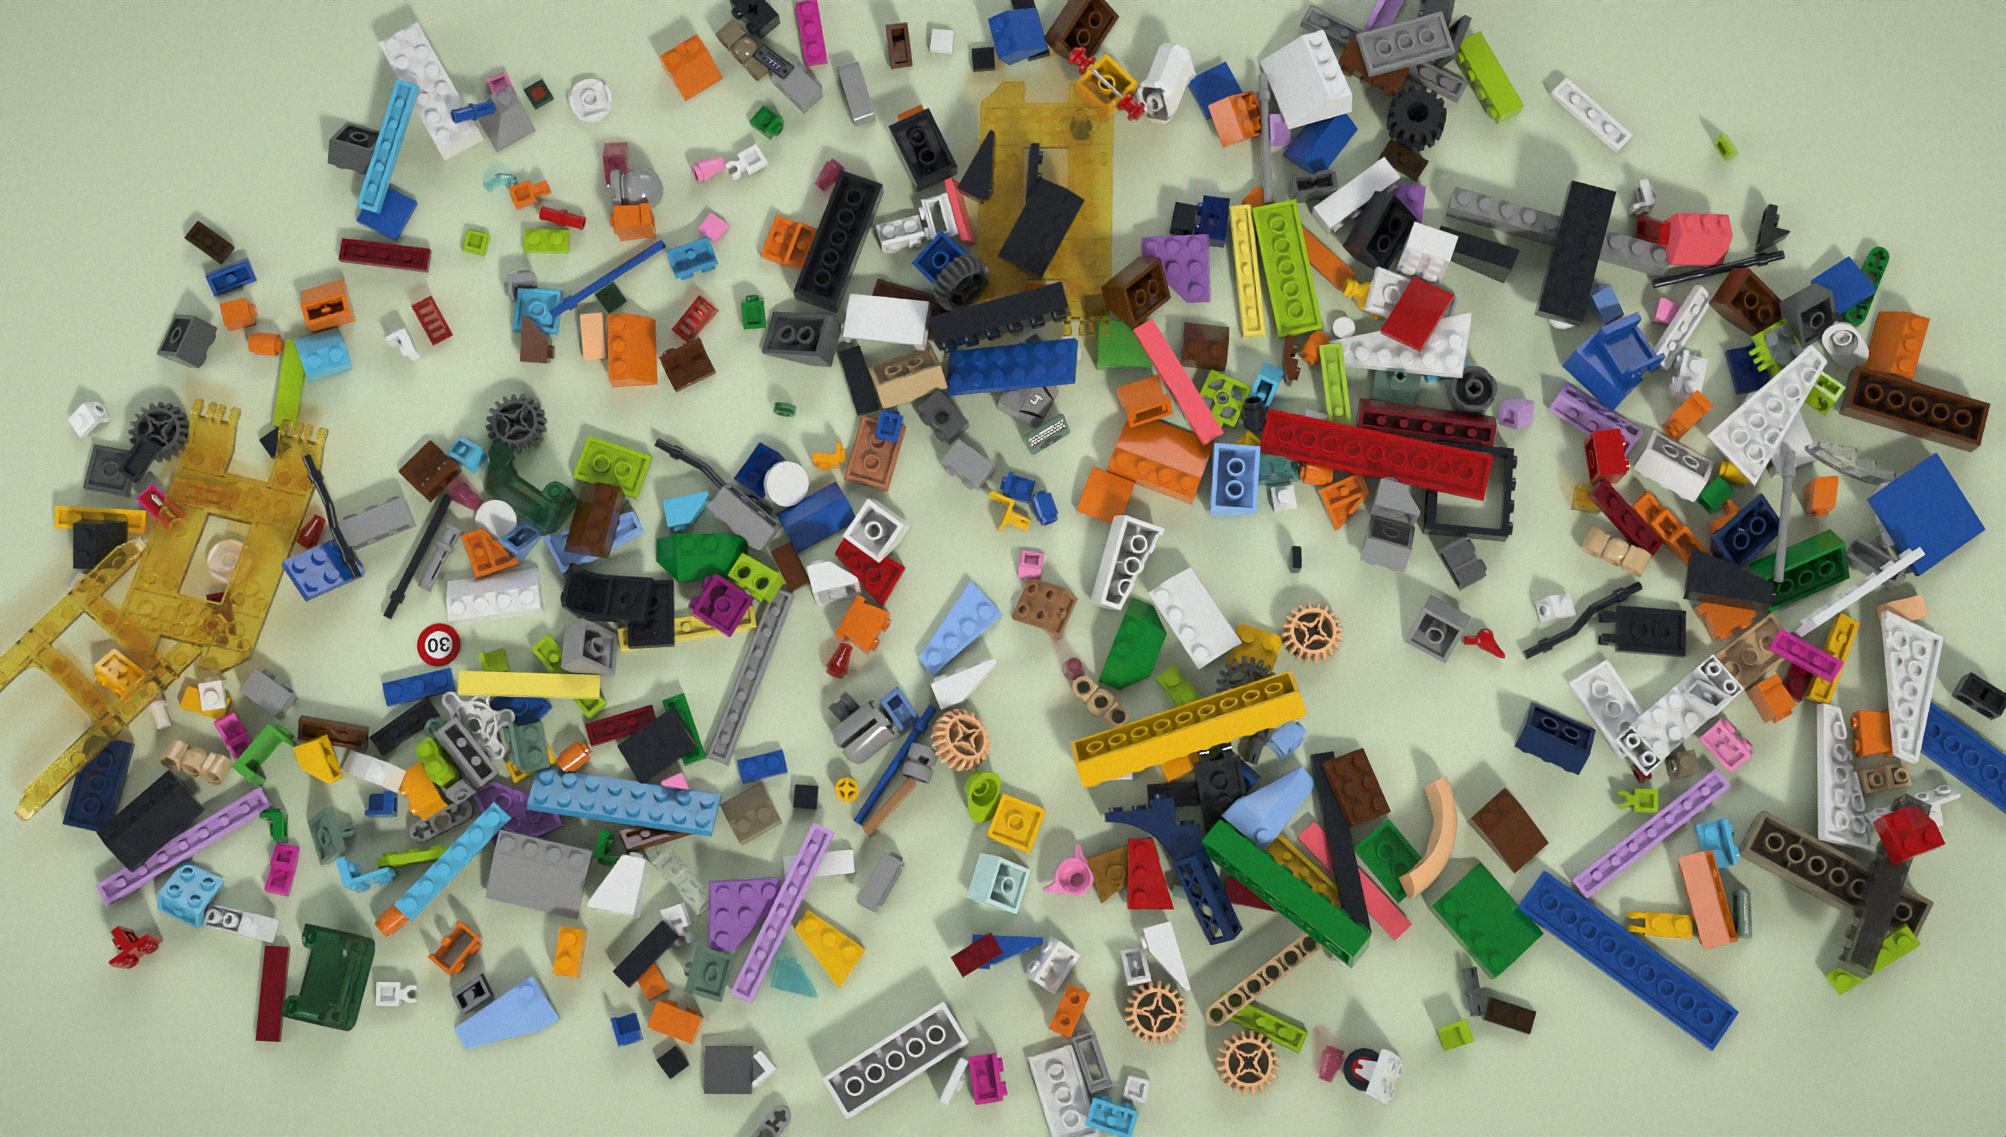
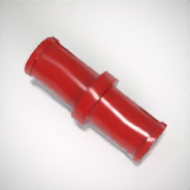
M542 206L539 212L540 220L557 223L560 227L569 226L583 230L586 224L585 216L568 213L565 209L556 210Z

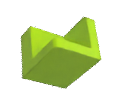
M503 648L486 654L483 651L478 652L484 671L511 672Z
M1466 1019L1436 1029L1444 1051L1474 1042Z

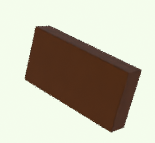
M792 542L771 551L791 593L811 584Z

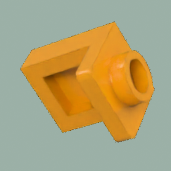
M837 442L836 454L813 452V467H817L821 471H830L831 468L841 469V462L846 460V449H843L842 442Z

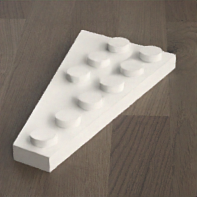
M1472 312L1442 318L1421 352L1381 334V331L1332 340L1330 344L1342 342L1345 367L1393 372L1396 369H1404L1407 373L1463 378Z

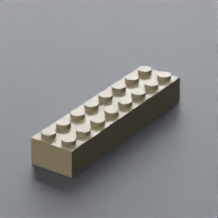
M1765 810L1756 814L1739 848L1740 856L1884 935L1890 934L1906 923L1915 936L1918 937L1934 904L1933 901Z

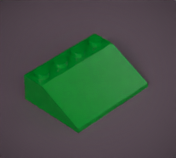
M1481 862L1428 908L1491 980L1497 978L1544 934L1530 918L1517 909L1518 904Z

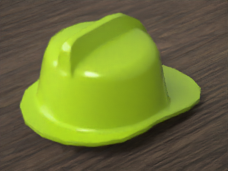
M973 770V774L965 782L964 790L968 797V813L971 819L977 823H985L991 820L1000 803L1001 779L994 772Z

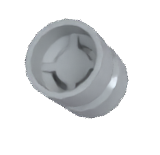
M912 743L908 752L910 760L905 761L901 774L905 777H911L913 780L929 784L933 774L931 766L936 765L939 755H935L937 750ZM918 759L924 760V764L919 763Z

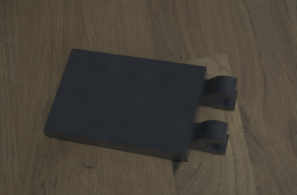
M1618 605L1616 612L1602 611V613H1599V623H1616L1615 634L1602 633V636L1599 635L1598 645H1615V652L1685 657L1686 611Z
M1231 742L1219 744L1222 757L1210 759L1209 749L1199 750L1197 753L1200 762L1193 763L1203 825L1206 832H1210L1219 820L1226 823L1227 821L1221 815L1237 799L1247 796L1240 755H1233Z

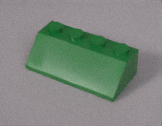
M1831 529L1786 548L1783 582L1774 581L1776 553L1748 564L1750 573L1774 583L1773 591L1777 592L1774 606L1770 605L1767 613H1771L1850 578L1845 542Z

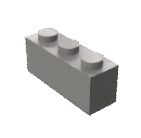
M731 482L721 488L708 506L717 519L725 521L732 532L741 535L747 540L746 542L751 548L758 549L759 551L767 547L782 528L781 524Z
M399 496L389 498L383 505L367 507L365 512L358 515L350 514L344 517L343 521L338 522L349 549L353 552L417 526L407 501L403 497L399 498Z
M457 717L452 718L433 733L475 788L483 786L499 773L498 769Z

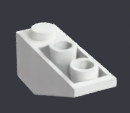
M989 657L977 661V665L968 669V666H964L955 670L954 675L949 677L941 675L933 679L934 683L930 685L941 713L962 705L997 666L995 658L991 660Z
M209 903L202 926L273 943L279 920Z

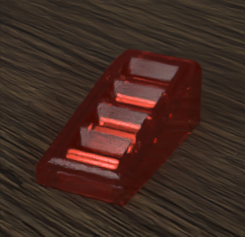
M699 295L671 330L684 341L695 338L714 318L719 309L705 297ZM701 305L708 310L707 314L699 308ZM695 312L703 317L701 321L693 315ZM689 318L697 324L695 328L687 322ZM683 325L691 331L690 335L681 329Z
M432 296L411 306L433 346L453 336ZM430 305L432 306L433 309L423 313L422 315L420 314V310ZM436 313L437 317L427 322L424 321V318ZM440 320L441 324L429 330L428 326ZM443 328L445 329V333L435 338L433 337V333Z

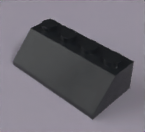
M1040 178L997 257L1030 277L1041 279L1085 199L1065 187Z
M168 770L96 833L105 846L133 873L205 809L184 781Z

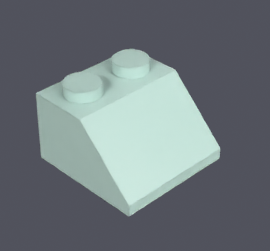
M980 853L966 898L1017 914L1031 870L999 856Z

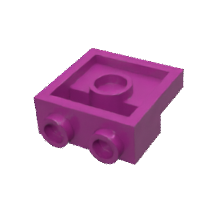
M713 574L711 577L706 576L700 585V588L703 590L699 597L695 595L688 605L691 608L688 614L707 626L710 625L725 636L731 637L754 598L718 574Z

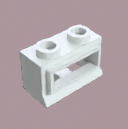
M947 192L921 200L922 207H918L921 220H926L927 227L924 228L926 240L932 241L937 236L929 207L940 205L947 230L944 232L954 241H959Z

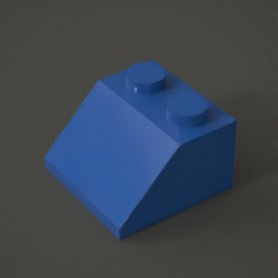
M1037 8L1007 10L988 18L998 59L1009 66L1048 49Z
M941 230L912 264L933 284L938 279L936 275L942 272V268H945L948 262H953L955 257L960 258L963 254L965 256L969 254Z

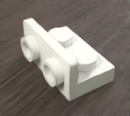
M919 215L876 225L882 253H896L900 251V248L908 246L909 248H916L926 242Z
M1685 349L1680 355L1676 356L1674 368L1677 370L1669 384V389L1672 390V398L1686 401L1696 390L1701 393L1708 359L1689 355V350Z
M1049 937L1041 945L1037 957L1029 963L1025 976L1055 995L1080 955L1060 940Z

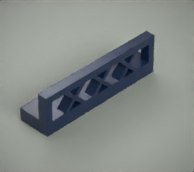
M1205 847L1197 848L1190 856L1174 860L1172 862L1174 869L1210 945L1234 940L1243 928ZM1190 863L1193 874L1190 875L1184 872L1182 865ZM1193 884L1201 887L1203 891L1202 896L1194 893L1192 889ZM1203 904L1211 908L1212 917L1203 912ZM1212 925L1218 927L1223 936L1215 937L1211 929Z

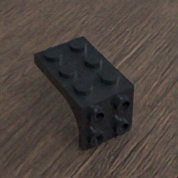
M576 563L569 564V568L565 573L564 591L560 597L562 607L578 619L647 624L655 585L653 578L605 575L583 569Z

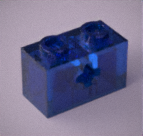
M1203 195L1202 203L1198 202L1196 216H1200V224L1195 223L1194 235L1209 234V246L1224 248L1230 198ZM1209 218L1213 219L1214 224H1209Z

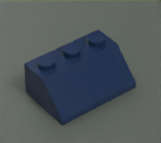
M1759 493L1711 537L1710 552L1714 557L1742 569L1778 536L1779 517L1763 493Z
M1531 702L1517 734L1514 747L1524 753H1530L1539 757L1544 762L1557 765L1567 772L1579 775L1590 756L1596 730Z

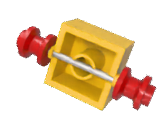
M1084 46L1080 48L1075 47L1068 55L1070 58L1068 63L1070 65H1078L1080 67L1078 73L1083 75L1075 82V94L1105 122L1118 110H1125L1128 113L1127 119L1129 121L1139 120L1145 113V104L1143 102L1137 104L1134 101L1138 82L1107 53L1094 65L1096 58L1085 55L1086 48Z

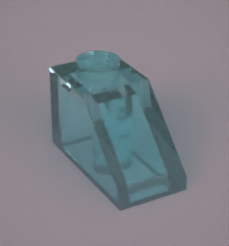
M1274 455L1260 458L1258 485L1267 486L1301 480L1299 478L1298 462Z
M784 956L783 960L777 959L770 985L771 988L818 999V992L803 967L797 964V959Z

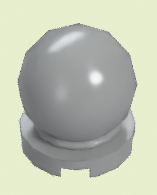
M638 167L629 170L625 175L622 174L621 169L610 171V186L615 188L616 199H612L613 206L650 203L651 209H653L660 203L664 187L658 174L652 170Z

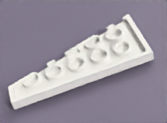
M1812 345L1707 435V438L1754 487L1827 364V360Z
M1920 547L1913 552L1910 548L1898 555L1900 559L1894 564L1892 560L1880 567L1883 572L1878 575L1875 572L1862 579L1865 584L1860 587L1857 584L1853 585L1801 620L1802 626L1790 634L1797 638L1803 637L1924 556L1925 553Z
M1886 610L1881 612L1893 755L1914 764L1919 761L1944 637Z
M1825 703L1817 705L1818 839L1870 854L1877 852L1876 846L1871 844L1868 833L1872 831L1870 823H1866L1863 813L1866 806L1858 775L1853 770L1849 773L1848 763L1851 765L1850 760H1853L1852 751L1847 750L1845 738L1848 735L1841 708Z

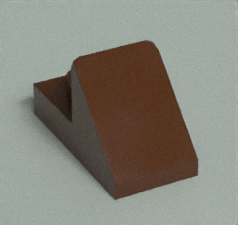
M908 23L885 25L891 69L913 66Z

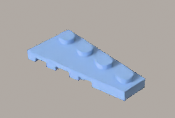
M633 511L621 514L611 551L645 533ZM570 529L561 531V534L543 537L564 577L570 563H576L583 567L599 558L565 552L564 548Z
M972 581L919 657V661L933 676L938 674L1002 616V613Z

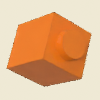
M247 298L220 304L223 323L229 331L256 325L257 309L255 304H251Z

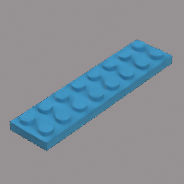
M548 768L536 771L527 802V810L712 837L721 794L692 789L690 791L663 787L658 784H641L637 781L576 772L565 773L562 770Z

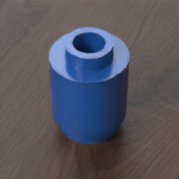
M1045 490L1034 493L1030 503L1037 521H1040L1041 526L1056 522L1058 520V510L1052 494L1046 493Z

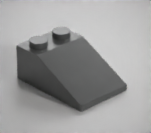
M773 311L761 353L807 365L831 367L840 337L841 324L828 314Z

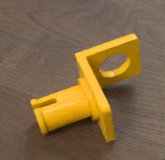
M990 491L987 494V498L1007 506L997 531L1001 532L1005 525L1010 524L1026 532L1032 518L1013 511L1012 507L1015 500Z

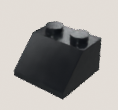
M81 519L73 523L74 569L99 570L128 567V521Z

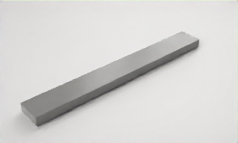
M1310 5L1300 24L1301 27L1311 32L1324 30L1328 40L1346 48L1350 38L1357 41L1356 35L1363 32V30ZM1428 62L1408 67L1410 71L1407 79L1421 86H1426L1431 91L1435 90L1437 94L1455 103H1458L1468 84L1467 81Z
M780 589L771 604L766 603L706 757L708 759L729 766L795 594Z

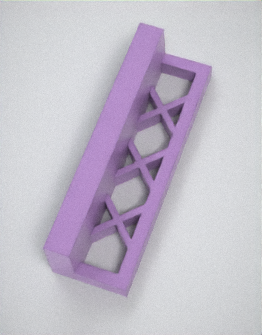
M1378 0L1364 26L1363 32L1392 25L1405 0Z
M1567 382L1548 409L1588 436L1593 431L1620 428L1621 435H1624L1626 440L1625 457L1629 455L1643 433L1642 429Z

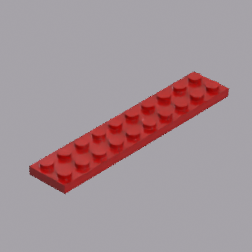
M1274 409L1268 410L1260 443V454L1305 464H1316L1328 467L1329 469L1376 479L1392 477L1399 480L1398 483L1480 501H1484L1493 461V455Z

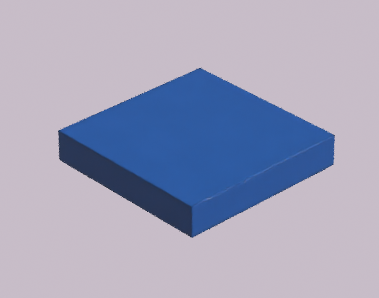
M1226 62L1195 76L1187 85L1206 120L1212 118L1208 105L1226 97L1243 93Z
M388 188L380 214L362 209L356 221L397 242L418 203Z
M1850 256L1811 280V284L1817 283L1833 292L1837 317L1876 293L1875 287Z
M497 696L490 702L491 708L495 711L503 709L512 710L515 714L514 723L518 726L537 723L553 709L544 698Z

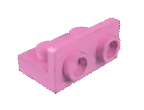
M1720 718L1717 723L1699 737V740L1731 774L1752 756L1753 751L1751 749L1753 746L1745 737L1740 738L1735 732L1737 730L1736 727L1728 719L1725 721L1723 718Z

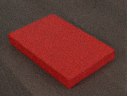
M1414 276L1381 328V334L1421 352L1452 303L1454 294Z

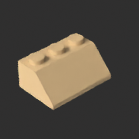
M931 345L926 346V351L915 350L868 366L883 410L895 408L899 404L908 401H916L922 396L934 394L938 389L941 391L948 388L941 364Z

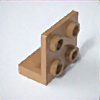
M1029 578L1011 618L1015 621L1040 628L1051 637L1060 640L1078 598L1066 588Z

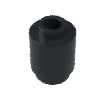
M1260 397L1246 398L1242 405L1244 427L1251 432L1261 431L1265 427L1266 422L1265 404Z

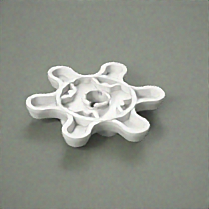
M455 692L445 693L442 697V704L449 710L450 720L457 717L482 750L486 751L492 759H501L505 755V747L499 742L497 732L501 727L508 726V722L515 721L514 712L510 709L493 710L489 703L491 696H473L471 700L463 701ZM473 719L478 720L481 728L477 732H473L469 727Z

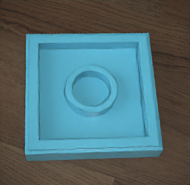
M517 287L513 332L522 333V316H531L547 335H559L561 314L553 319L549 311L562 303L563 291Z

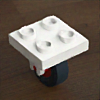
M1360 1048L1354 1050L1346 1058L1343 1067L1344 1076L1350 1086L1359 1091H1366L1365 1094L1387 1105L1388 1100H1391L1394 1096L1396 1078H1399L1402 1074L1403 1060L1391 1051L1383 1048L1380 1054L1372 1049Z

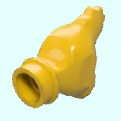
M1347 278L1342 288V295L1347 296V298L1354 297L1356 305L1360 310L1370 313L1371 316L1375 317L1376 321H1384L1385 317L1364 310L1372 281L1359 284L1356 278Z

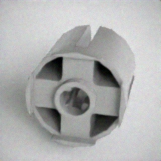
M872 698L833 730V739L837 747L844 749L842 751L843 755L849 761L856 764L864 763L900 735V733H894L892 730L895 725L885 711L878 710L877 707L872 705L875 702Z

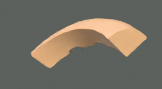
M1447 776L1424 787L1434 823L1425 855L1410 871L1399 877L1409 899L1425 890L1439 876L1446 866L1454 847L1457 833V809Z

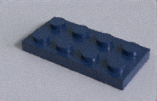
M87 734L63 819V825L97 832L115 817L135 744Z

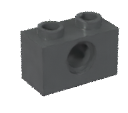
M939 389L918 407L920 413L918 416L926 426L930 424L935 429L934 435L941 442L945 440L948 445L969 428L968 420ZM941 414L946 415L948 420L940 423L936 420L937 416Z

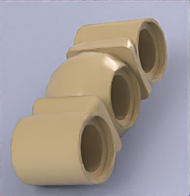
M1591 527L1581 545V549L1587 554L1599 559L1602 557L1607 563L1613 566H1621L1622 570L1636 577L1642 576L1652 557L1644 549L1634 545L1630 547L1624 540L1616 537L1611 538V534L1596 527Z
M1086 676L1078 677L1075 680L1073 694L1077 699L1082 700L1084 705L1086 704L1087 710L1091 715L1103 718V721L1107 722L1111 728L1128 723V711L1121 707L1118 702H1115L1111 692L1106 689H1099V686ZM1080 683H1086L1090 690L1083 694L1077 690V686ZM1097 698H1103L1107 701V706L1102 709L1097 708L1094 701ZM1121 713L1125 720L1120 724L1115 723L1112 720V715Z
M172 739L159 759L160 763L168 769L179 772L183 770L192 777L201 776L202 780H206L213 785H220L232 766L231 760L226 756L214 754L213 752L209 754L199 747L190 748V744H186L178 739Z

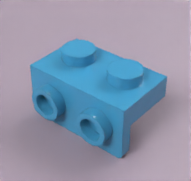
M708 236L666 251L676 279H689L694 276V272L702 270V273L715 269L714 265L718 264Z

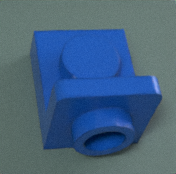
M894 410L881 411L875 439L898 444L901 427L904 423L903 415Z
M1009 471L1007 477L1003 476L1000 490H1004L1003 496L1030 504L1035 481L1015 476L1013 472Z

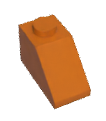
M1838 476L1815 477L1803 487L1806 514H1814V517L1827 516L1835 508L1839 483Z

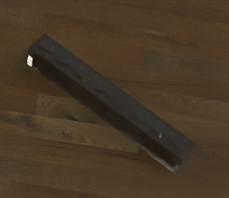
M1904 794L1898 799H1894L1890 811L1894 812L1916 805L1929 816L1932 805L1911 795ZM1881 840L1875 849V853H1877L1876 859L1871 862L1867 871L1870 874L1868 881L1861 887L1860 895L1862 897L1860 903H1857L1853 909V922L1845 931L1844 937L1847 938L1846 942L1837 953L1839 961L1836 967L1862 979L1872 975L1913 861L1912 858L1893 866Z

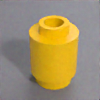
M1728 459L1721 460L1717 477L1719 476L1731 483L1742 486L1749 482Z

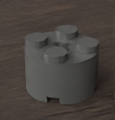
M1480 366L1465 367L1463 378L1454 377L1448 388V400L1452 410L1468 414L1481 415L1485 413L1497 394L1495 378L1485 368ZM1469 388H1471L1475 394H1472L1471 391H1468Z

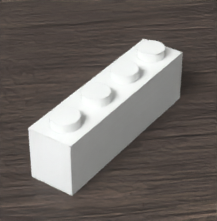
M1383 157L1316 205L1311 215L1327 235L1333 231L1337 233L1345 227V222L1349 219L1354 220L1362 214V210L1365 209L1375 191L1392 193L1398 188L1401 177Z

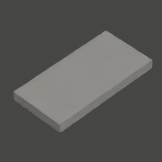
M1442 11L1356 35L1369 77L1454 55L1456 52Z

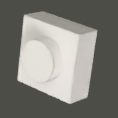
M1293 485L1270 489L1274 512L1297 508Z

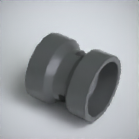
M844 692L840 696V700L837 703H832L828 708L842 722L858 710L860 706L849 694Z

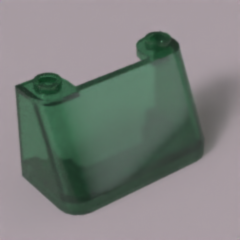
M497 438L488 451L483 478L484 490L496 500L509 504L516 514L546 534L556 533L576 508L578 499L570 488L558 481L550 482L540 491L517 475L518 472L513 467V461L516 457L512 455L511 449Z
M305 923L301 939L303 946L311 949L299 996L290 995L286 998L280 1016L333 1029L350 1031L355 1026L376 950L375 942L373 939L361 935Z

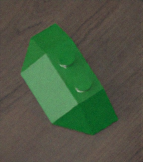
M724 533L674 534L657 539L656 562L678 583L702 582L706 576L711 577L713 574H718L727 580L729 578L727 575L741 554L748 555L747 540L743 537Z
M1132 597L1098 682L1117 690H1122L1150 677L1167 635L1153 605Z

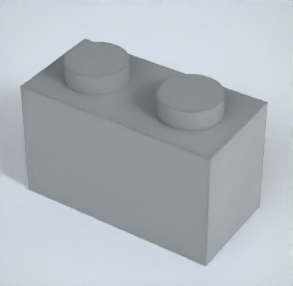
M790 59L788 62L794 66V69L784 80L774 74L772 76L773 84L805 114L823 97V86L816 78L813 77L811 79L806 74L807 70L799 62L796 64Z
M957 439L942 459L943 470L952 477L956 475L961 478V483L970 490L974 488L979 491L995 471L993 463L960 439Z
M255 668L239 691L281 720L297 699L292 694L294 689L284 682L281 685L274 681L276 676L268 670L264 669L261 672Z

